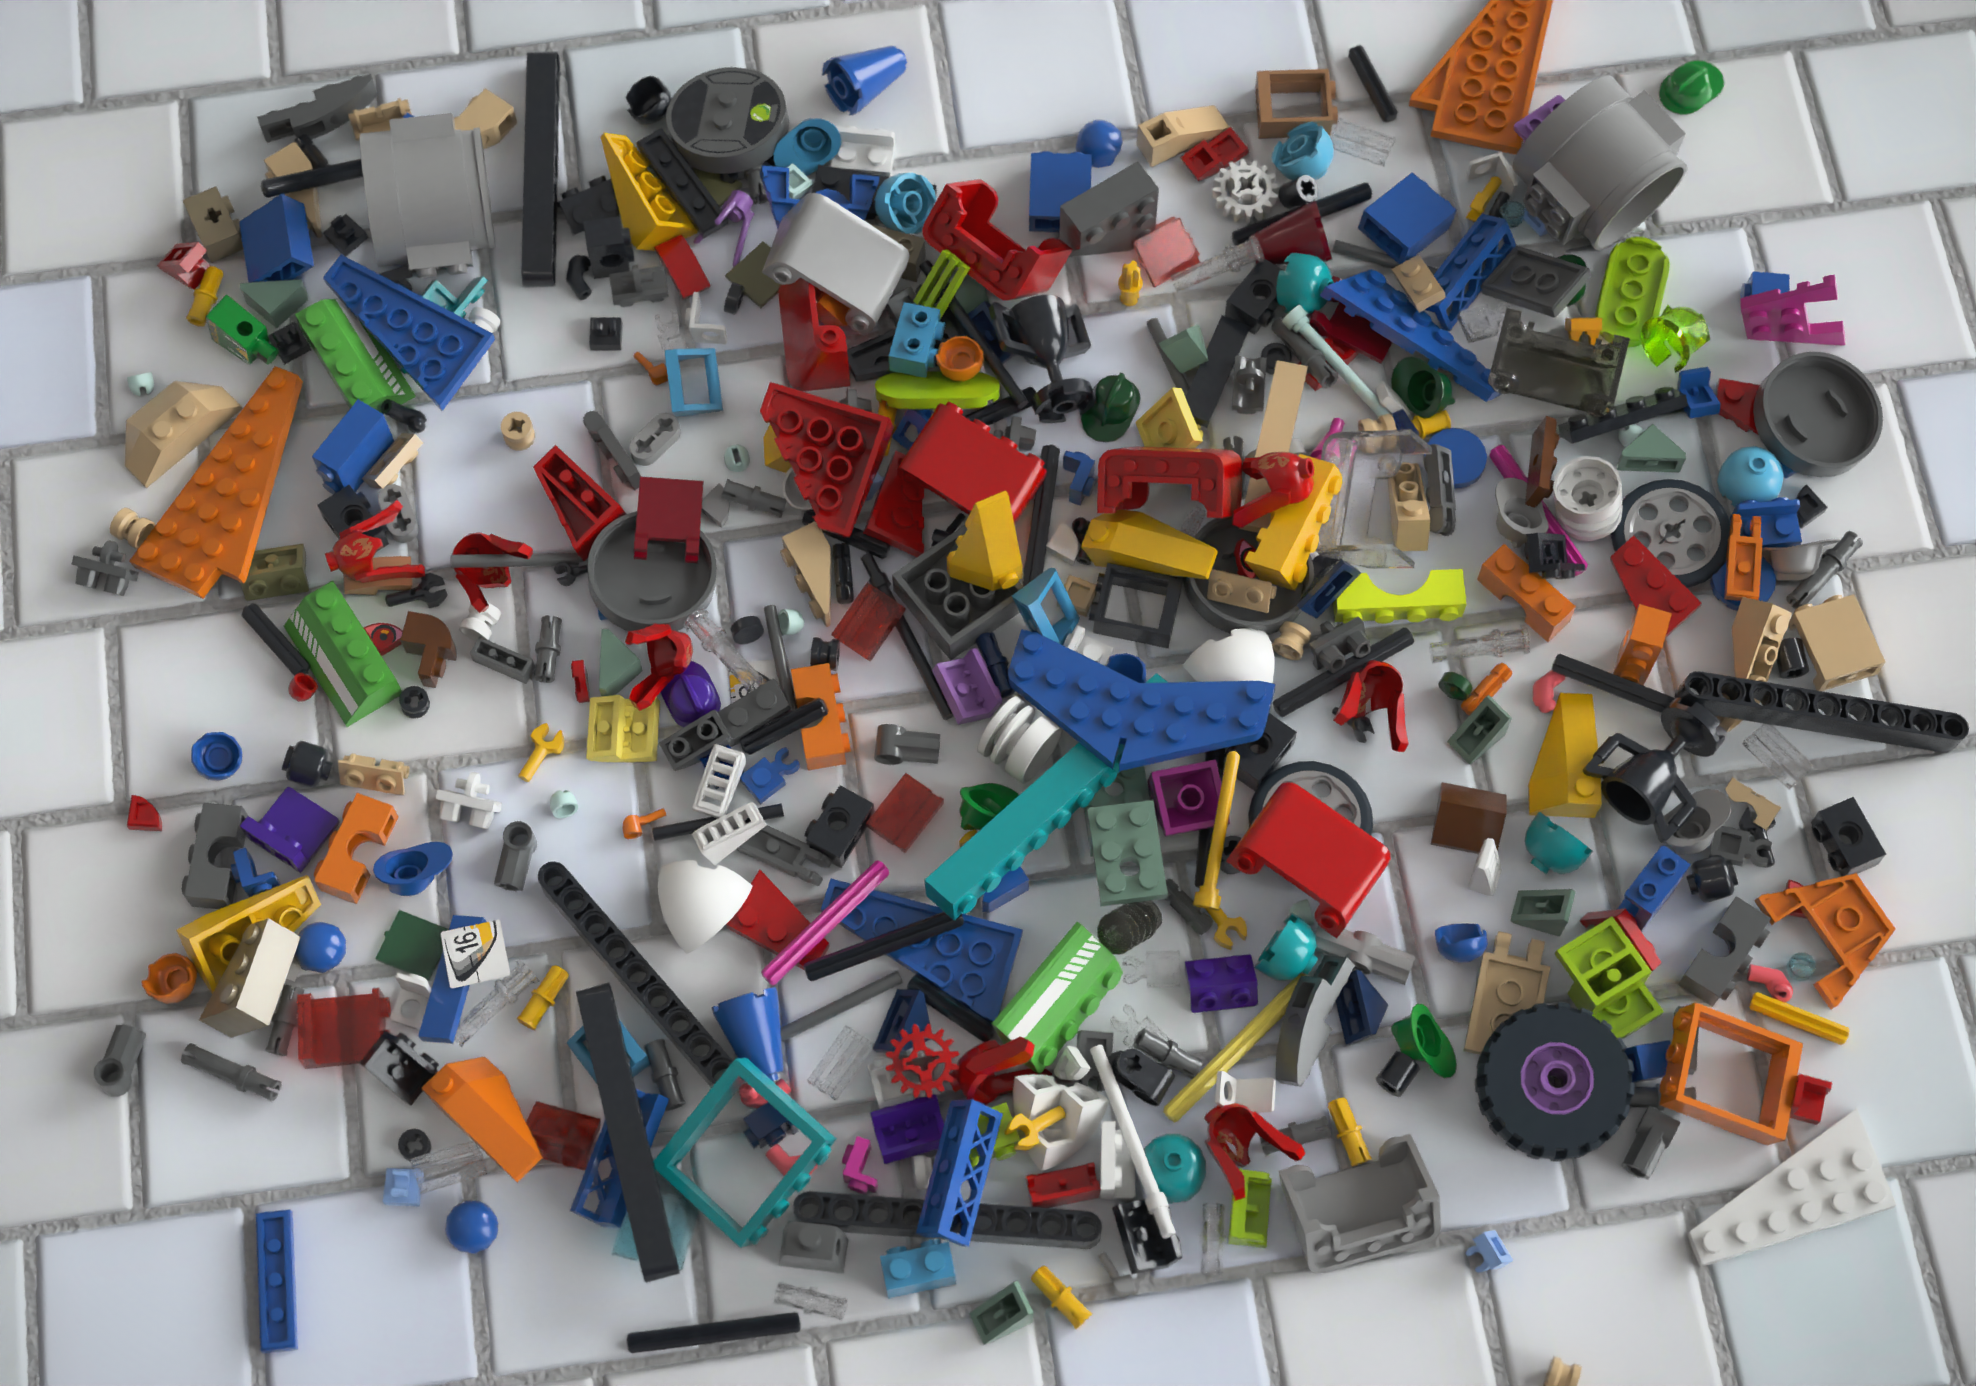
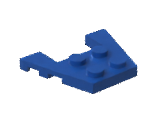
M762 165L760 177L778 229L782 218L800 200L789 198V168ZM852 174L850 177V204H837L865 220L879 183V177Z

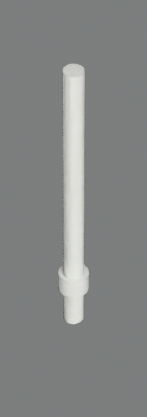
M1103 1045L1094 1046L1090 1049V1052L1147 1196L1145 1199L1149 1213L1154 1214L1162 1237L1169 1238L1175 1235L1176 1232L1167 1212L1169 1207L1165 1194L1158 1189Z

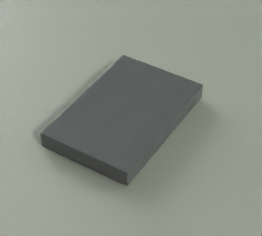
M1516 245L1482 283L1480 288L1484 295L1556 318L1592 275L1587 267Z

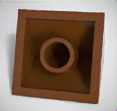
M1441 782L1430 845L1479 854L1484 840L1490 838L1494 840L1498 852L1507 814V795Z

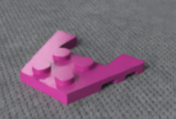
M1835 275L1823 277V283L1811 286L1808 281L1797 283L1796 290L1780 293L1779 289H1774L1740 298L1741 313L1747 339L1845 345L1843 321L1810 324L1805 304L1808 302L1838 300Z

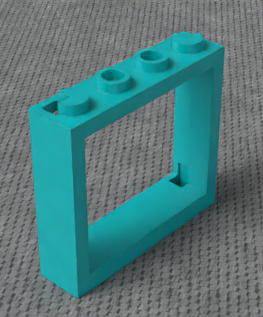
M735 1058L653 1162L657 1172L741 1248L752 1244L756 1245L761 1238L767 1235L769 1232L766 1228L773 1218L778 1219L785 1213L790 1206L787 1200L795 1191L800 1192L812 1178L809 1173L816 1164L820 1166L829 1158L828 1155L832 1151L830 1147L836 1141V1138L749 1059ZM746 1081L812 1142L742 1228L679 1170L677 1166Z

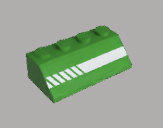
M322 299L295 314L301 331L349 408L359 399L381 412V405L387 399L402 405L416 397L391 355L340 299Z
M334 581L305 596L284 624V628L300 654L310 664V670L346 727L398 698L402 690L395 676Z
M1076 922L992 1022V1026L1003 1044L1020 1036L1035 1044L1033 1057L1024 1065L1040 1075L1046 1067L1055 1061L1058 1052L1065 1043L1075 1037L1079 1026L1084 1020L1097 1010L1100 1001L1108 991L1118 985L1123 971L1116 957L1082 924Z

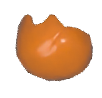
M954 336L945 342H941L938 353L935 355L937 365L942 374L952 381L972 379L981 370L984 360L983 350L980 345L967 336Z
M178 953L163 955L154 964L148 965V977L146 980H142V986L147 995L165 1004L179 1003L189 997L193 991L197 979V970L192 961L186 956Z

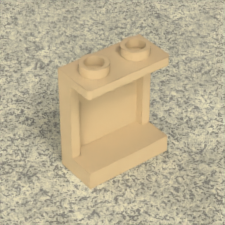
M1854 594L1846 597L1835 595L1816 606L1812 604L1802 605L1794 610V614L1789 620L1788 626L1790 630L1797 628L1817 672L1813 680L1817 691H1825L1877 675L1886 662Z

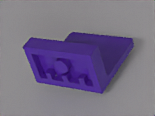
M286 787L262 819L257 822L247 816L240 825V828L250 841L294 870L302 873L339 825L340 821L336 816L293 788Z

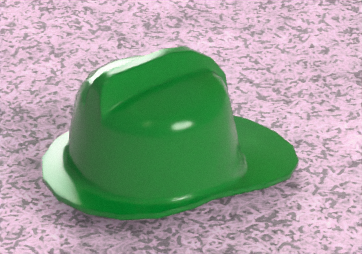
M1702 60L1690 61L1676 68L1664 79L1659 89L1660 101L1672 113L1680 115L1692 114L1715 99L1722 92L1724 78L1720 70L1711 63Z
M984 783L961 788L959 792L962 798L959 814L962 817L961 828L964 830H981L1020 794L1009 787L996 783Z
M1416 1004L1412 1008L1411 1015L1395 1022L1391 1026L1392 1034L1399 1049L1414 1061H1426L1438 1076L1451 1078L1455 1074L1457 1067L1454 1049L1447 1036L1434 1020L1429 1009L1423 1004Z

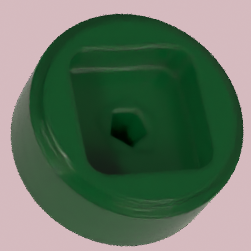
M1445 672L1438 683L1439 688L1447 697L1461 701L1466 700L1473 689L1471 683L1465 677L1455 672Z

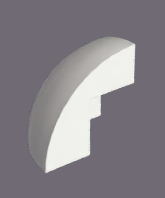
M1241 628L1231 630V636L1215 642L1213 639L1206 641L1188 657L1182 666L1198 682L1260 680L1272 683L1274 653L1271 641L1265 631Z
M682 860L666 864L661 867L658 878V896L664 919L674 939L686 954L700 947L720 931L739 910L753 887L743 877L730 869L720 865L716 869L697 866V860Z
M1049 1075L1016 1076L1014 1080L1013 1106L1015 1116L1021 1113L1027 1119L1033 1120L1057 1106H1061L1066 1114L1062 1120L1038 1132L1039 1143L1027 1151L1041 1171L1062 1163L1076 1153L1093 1135L1103 1119L1109 1104V1100L1103 1095L1078 1082L1071 1087L1058 1085L1054 1082V1077ZM1018 1130L1022 1140L1025 1138V1134L1023 1131Z

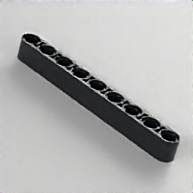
M558 51L527 52L521 261L523 287H553L556 284V202L558 199L560 60Z
M1700 671L1690 673L1675 692V699H1683L1681 704L1691 707L1697 702L1708 709L1714 716L1936 752H1949L1953 750L1969 733V725L1966 719L1952 712ZM1690 688H1692V689H1694L1695 691H1697V693H1698L1699 695L1694 694V693L1690 690ZM1722 693L1726 694L1730 698V700L1726 699L1722 695ZM1754 698L1759 700L1762 705L1755 702ZM1786 704H1789L1794 710L1788 708ZM1818 709L1822 710L1825 715L1821 714Z
M555 861L544 864L539 869L538 881L545 896L712 1088L717 1082L714 1079L715 1074L722 1069H727L733 1060L566 867ZM551 877H563L558 885H547ZM579 899L583 901L582 906L576 910L567 908L568 904L573 900ZM600 923L604 925L603 930L597 934L588 932L593 924ZM617 947L625 949L621 957H609L612 949ZM638 971L646 973L642 981L637 983L630 981L633 973ZM656 996H665L667 998L666 1003L661 1007L650 1005ZM685 1020L689 1023L685 1030L676 1032L671 1029L676 1021ZM704 1044L710 1047L709 1052L705 1056L698 1057L693 1054L694 1049L699 1045Z
M605 983L576 991L644 1281L648 1283L680 1274L610 983Z
M809 1191L799 1194L793 1203V1212L797 1222L836 1226L842 1232L926 1238L916 1234L918 1224L909 1225L903 1220L904 1216L910 1211H917L921 1214L925 1199ZM980 1203L976 1218L978 1216H986L991 1220L992 1224L986 1230H979L974 1227L970 1241L1091 1249L1100 1241L1102 1223L1095 1213L1089 1211ZM806 1204H815L819 1208L818 1213L810 1218L803 1217L800 1211ZM841 1206H848L853 1209V1215L847 1220H839L835 1217L836 1210ZM884 1209L888 1213L884 1221L876 1223L869 1219V1215L873 1210ZM958 1213L955 1215L957 1222L950 1228V1231L960 1235L962 1221ZM1019 1218L1027 1226L1023 1231L1016 1233L1009 1230L1007 1227L1008 1222ZM1047 1221H1055L1060 1225L1061 1230L1055 1235H1049L1043 1231L1042 1226ZM1088 1223L1094 1226L1096 1232L1093 1236L1085 1238L1080 1236L1076 1229L1079 1225Z

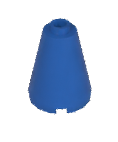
M895 46L832 57L824 62L822 68V76L827 74L829 83L825 84L826 91L832 102L841 112L849 111V115L852 116L859 113L905 72L907 58L904 52Z
M775 987L763 989L764 994L758 996L753 992L723 1001L718 1006L711 1007L715 1019L737 1058L749 1059L773 1082L779 1080L777 1074L783 1072V1057L777 989Z

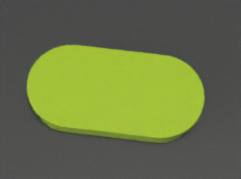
M1645 237L1627 238L1624 242L1615 245L1609 254L1594 317L1602 318V331L1599 334L1607 342L1615 346L1625 348L1639 346L1649 340L1656 328L1668 279L1670 261L1667 254L1665 256L1661 250L1662 247L1651 239Z
M928 371L926 378L896 372L882 376L875 383V398L880 403L883 400L887 401V406L896 409H936L939 403L946 405L948 401L961 409H976L986 406L988 400L992 399L995 402L1000 396V383L998 379L982 372H978L976 376L967 381H952L945 377L941 371Z

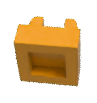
M1565 318V331L1568 333L1570 344L1579 347V337L1584 331L1589 339L1588 345L1595 346L1599 333L1602 331V318Z

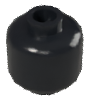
M299 741L295 747L289 745L281 770L286 771V778L289 781L314 788L321 779L328 780L333 762L327 761L328 751L326 748L306 741Z
M1721 855L1693 862L1691 866L1692 874L1686 876L1691 894H1699L1701 900L1706 903L1731 896L1734 893V886L1739 885L1731 860L1726 861Z

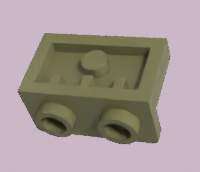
M304 544L256 550L247 580L244 584L240 582L245 599L251 601L308 592L309 584L305 573L306 551Z

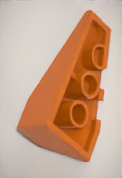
M485 1056L444 1065L421 1089L440 1111L518 1183L542 1159V1155L530 1128L524 1120L520 1111L521 1108L512 1093L507 1077Z

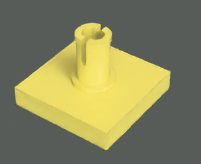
M1172 387L1135 422L1145 447L1196 448L1203 441V431L1199 430L1201 426L1195 423L1182 388Z

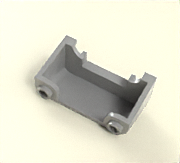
M809 193L782 218L762 273L779 284H792L800 277L849 307L850 309L845 317L847 324L854 331L866 336L876 326L907 267L910 253L903 245L826 196L818 193Z
M1411 1134L1392 1137L1386 1140L1379 1149V1161L1315 1178L1312 1169L1304 1165H1293L1279 1171L1280 1183L1308 1267L1312 1272L1324 1273L1426 1244L1439 1235L1441 1230L1439 1194Z

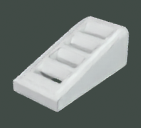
M714 744L692 806L693 811L717 819L726 815L746 765L744 753ZM719 761L732 764L733 767L719 763ZM715 771L730 776L729 780L714 776ZM712 784L724 788L725 792L722 793L710 789L709 786ZM705 796L721 801L720 806L705 802Z
M750 802L694 831L692 836L701 853L716 865L763 829L766 823L757 806ZM750 818L751 822L746 824L745 820Z
M1487 838V840H1484L1468 885L1469 890L1488 896L1494 895L1502 871L1493 839Z

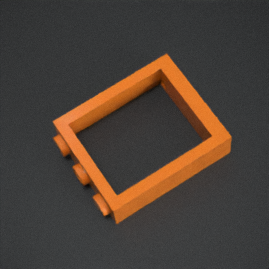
M1698 1003L1678 1009L1672 1023L1674 1028L1672 1043L1666 1052V1060L1668 1061L1666 1073L1659 1086L1661 1093L1659 1105L1764 1145L1785 1141L1803 1043ZM1697 1026L1771 1054L1759 1123L1684 1096Z

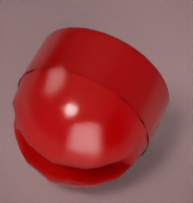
M297 673L291 680L288 691L294 700L304 702L314 695L318 686L309 675Z

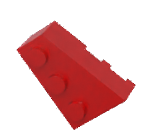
M554 445L533 468L574 550L585 561L589 557L591 547L600 532L612 521L626 515V512L557 445Z

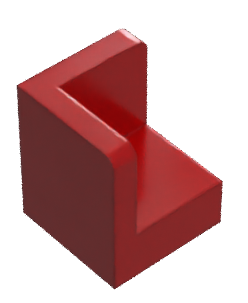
M1799 1073L1797 1075L1789 1118L1818 1125L1821 1122L1825 1096L1831 1091L1833 1083Z

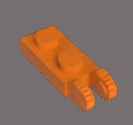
M1732 514L1727 547L1724 599L1741 601L1742 597L1759 600L1763 538H1760L1761 517L1753 516L1750 521V537L1740 536L1741 515Z

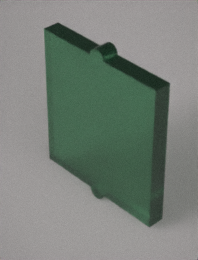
M399 910L390 930L384 933L385 940L375 959L409 974L419 975L429 981L443 951L441 932L448 931L449 929Z

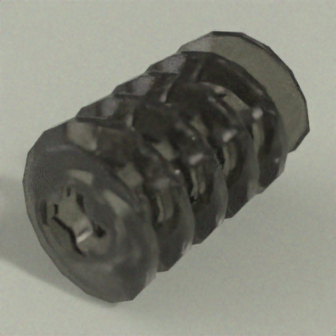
M1153 901L1123 904L1100 919L1097 927V937L1099 942L1112 954L1120 955L1126 953L1156 933V930L1162 924V914L1159 907Z

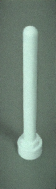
M1301 305L1296 306L1283 318L1281 322L1290 331L1293 329L1296 333L1300 332L1316 350L1322 352L1325 360L1378 417L1390 413L1394 418V415L1380 404L1378 397L1309 324L1308 313Z

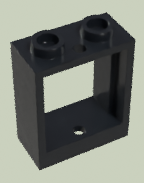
M1107 563L1105 574L1099 573L1095 592L1100 593L1099 601L1092 602L1089 613V621H1094L1093 633L1169 648L1183 578ZM1112 585L1165 595L1159 628L1156 629L1105 618Z

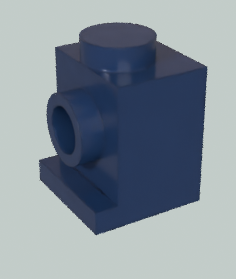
M769 1102L743 1118L747 1128L743 1131V1134L753 1149L758 1146L762 1149L766 1145L772 1147L786 1137L785 1132L788 1130L793 1135L799 1131Z

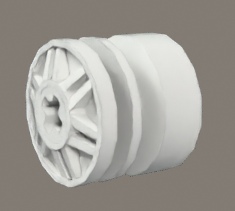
M1584 456L1573 459L1560 468L1555 476L1553 485L1556 519L1566 534L1577 540L1594 541L1605 538L1615 531L1622 518V482L1618 471L1612 464L1598 457Z
M1014 696L1000 708L988 723L980 738L977 752L984 757L990 756V761L994 764H999L1008 757L1005 772L1022 784H1026L1046 764L1060 741L1063 729L1046 716H1041L1032 723L1035 708L1029 705L1025 707V701Z

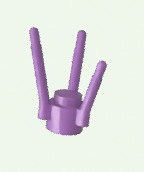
M734 190L728 200L721 207L722 212L715 220L716 225L721 224L726 217L732 222L743 220L732 263L733 267L739 263L749 224L755 215L750 210L753 205L752 198L740 190ZM700 234L694 239L695 244H698L703 239Z

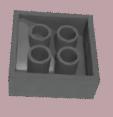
M1138 161L1060 206L1059 239L1073 249L1069 257L1130 251L1137 246L1147 245L1153 239L1156 229L1159 188Z
M965 525L892 574L893 591L950 661L973 646L981 634L986 632L990 634L1020 612L1012 595L1023 588L1022 584L1018 581L1017 584L1010 588H999L991 591L949 576L947 572V556L950 552L957 550L958 546L955 541L958 536L965 535L967 531Z

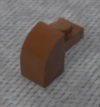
M408 611L400 641L406 653L422 655L418 676L423 686L436 688L438 678H442L445 673V659L456 661V645L448 627L442 620L429 614Z

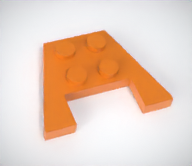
M1857 873L1816 882L1808 886L1785 889L1773 894H1763L1754 900L1762 913L1771 918L1769 921L1771 926L1800 908L1835 957L1840 967L1813 984L1830 1010L1841 1003L1843 997L1856 983L1867 965L1875 958L1896 930Z

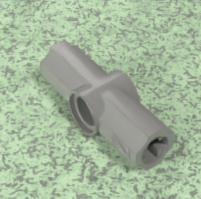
M1319 925L1315 932L1317 939L1315 951L1325 955L1347 957L1355 964L1352 971L1361 970L1363 974H1370L1372 972L1405 985L1416 956L1382 944L1380 938L1365 931H1355L1353 933L1344 929L1337 939Z

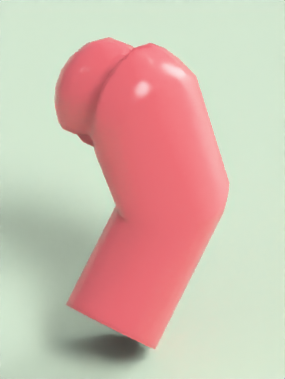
M1552 670L1533 685V702L1542 713H1548L1555 708L1556 702L1553 699V689L1565 680V676Z
M1750 964L1747 973L1748 981L1763 983L1774 999L1782 1002H1787L1791 999L1793 988L1782 971Z
M782 1078L775 1083L787 1095L792 1092ZM744 1083L739 1089L740 1100L747 1107L759 1108L768 1102L748 1083Z
M776 1144L767 1151L765 1156L785 1176L801 1155L788 1156ZM816 1164V1166L812 1169L809 1175H811L812 1172L817 1168L818 1164Z

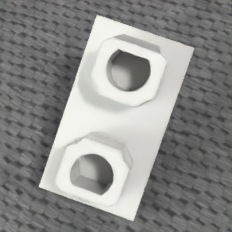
M471 772L467 780L457 778L455 788L464 789V794L449 790H437L435 799L441 800L440 819L459 822L464 805L472 807L469 825L489 829L494 812L501 811L502 802L476 797L477 793L487 795L490 788L489 785L480 783V774L476 772Z

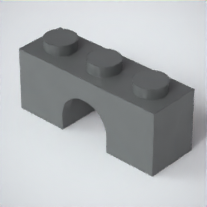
M203 803L201 813L196 815L194 824L195 832L197 833L195 844H191L188 852L189 874L188 876L185 875L182 881V894L192 907L221 909L233 904L237 883L230 868L216 867L214 862L218 853L225 848H244L246 835L240 828V825L249 815L243 806Z
M1736 896L1712 932L1726 942L1729 955L1717 957L1701 949L1678 985L1712 1007L1719 998L1726 1001L1736 986L1731 979L1736 972L1743 974L1753 957L1748 955L1753 945L1760 948L1769 935L1770 931L1765 929L1771 918Z

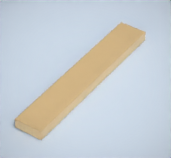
M1277 360L1255 457H1261L1271 452H1289L1308 366ZM1250 477L1244 505L1271 492L1265 478L1256 480ZM1268 513L1243 528L1239 527V529L1259 533L1261 527L1268 529L1271 523V514Z

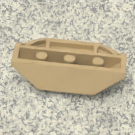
M180 381L172 382L126 420L125 467L146 488L149 487L242 410V406L221 386Z

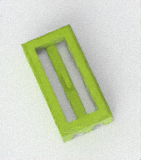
M942 250L913 302L917 305L921 304L922 306L940 309L941 319L970 267L949 250ZM957 266L959 269L957 270L948 288L946 289L945 293L940 299L938 305L935 306V301L937 300L941 291L947 285L949 281L948 279L950 278L952 272Z

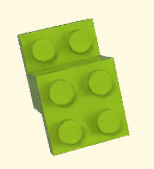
M1613 916L1556 950L1555 956L1574 981L1567 993L1578 1010L1585 1008L1593 1012L1592 1016L1602 1022L1604 1019L1613 1027L1611 1032L1617 1039L1620 1037L1621 1039L1626 1038L1664 1013L1645 986V982L1652 971Z

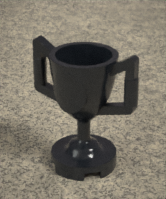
M1056 295L1030 297L1014 305L1011 309L998 302H993L989 307V313L1001 350L1023 356L1028 363L1047 369L1051 384L1040 389L1031 399L1032 408L1035 415L1038 414L1040 422H1065L1064 414L1077 409L1080 415L1086 413L1095 403L1091 384L1089 381L1080 378L1063 379L1059 364L1063 359L1086 353L1091 347L1079 306L1073 304L1066 309L1062 298ZM1069 319L1078 344L1068 346ZM1006 323L1015 341H1011Z
M1682 698L1672 700L1661 713L1663 728L1672 739L1664 750H1649L1626 736L1615 733L1605 740L1593 754L1590 762L1583 768L1585 775L1603 779L1601 782L1602 793L1616 812L1639 825L1653 824L1658 840L1661 843L1666 842L1675 831H1679L1697 807L1696 800L1677 775L1674 758L1682 749L1701 757L1711 756L1725 740V736H1718L1716 731L1720 722L1708 709L1697 702L1691 707L1681 704ZM1617 747L1634 755L1614 769L1598 766L1600 763L1603 764ZM1673 790L1683 805L1669 820L1667 826L1662 810Z

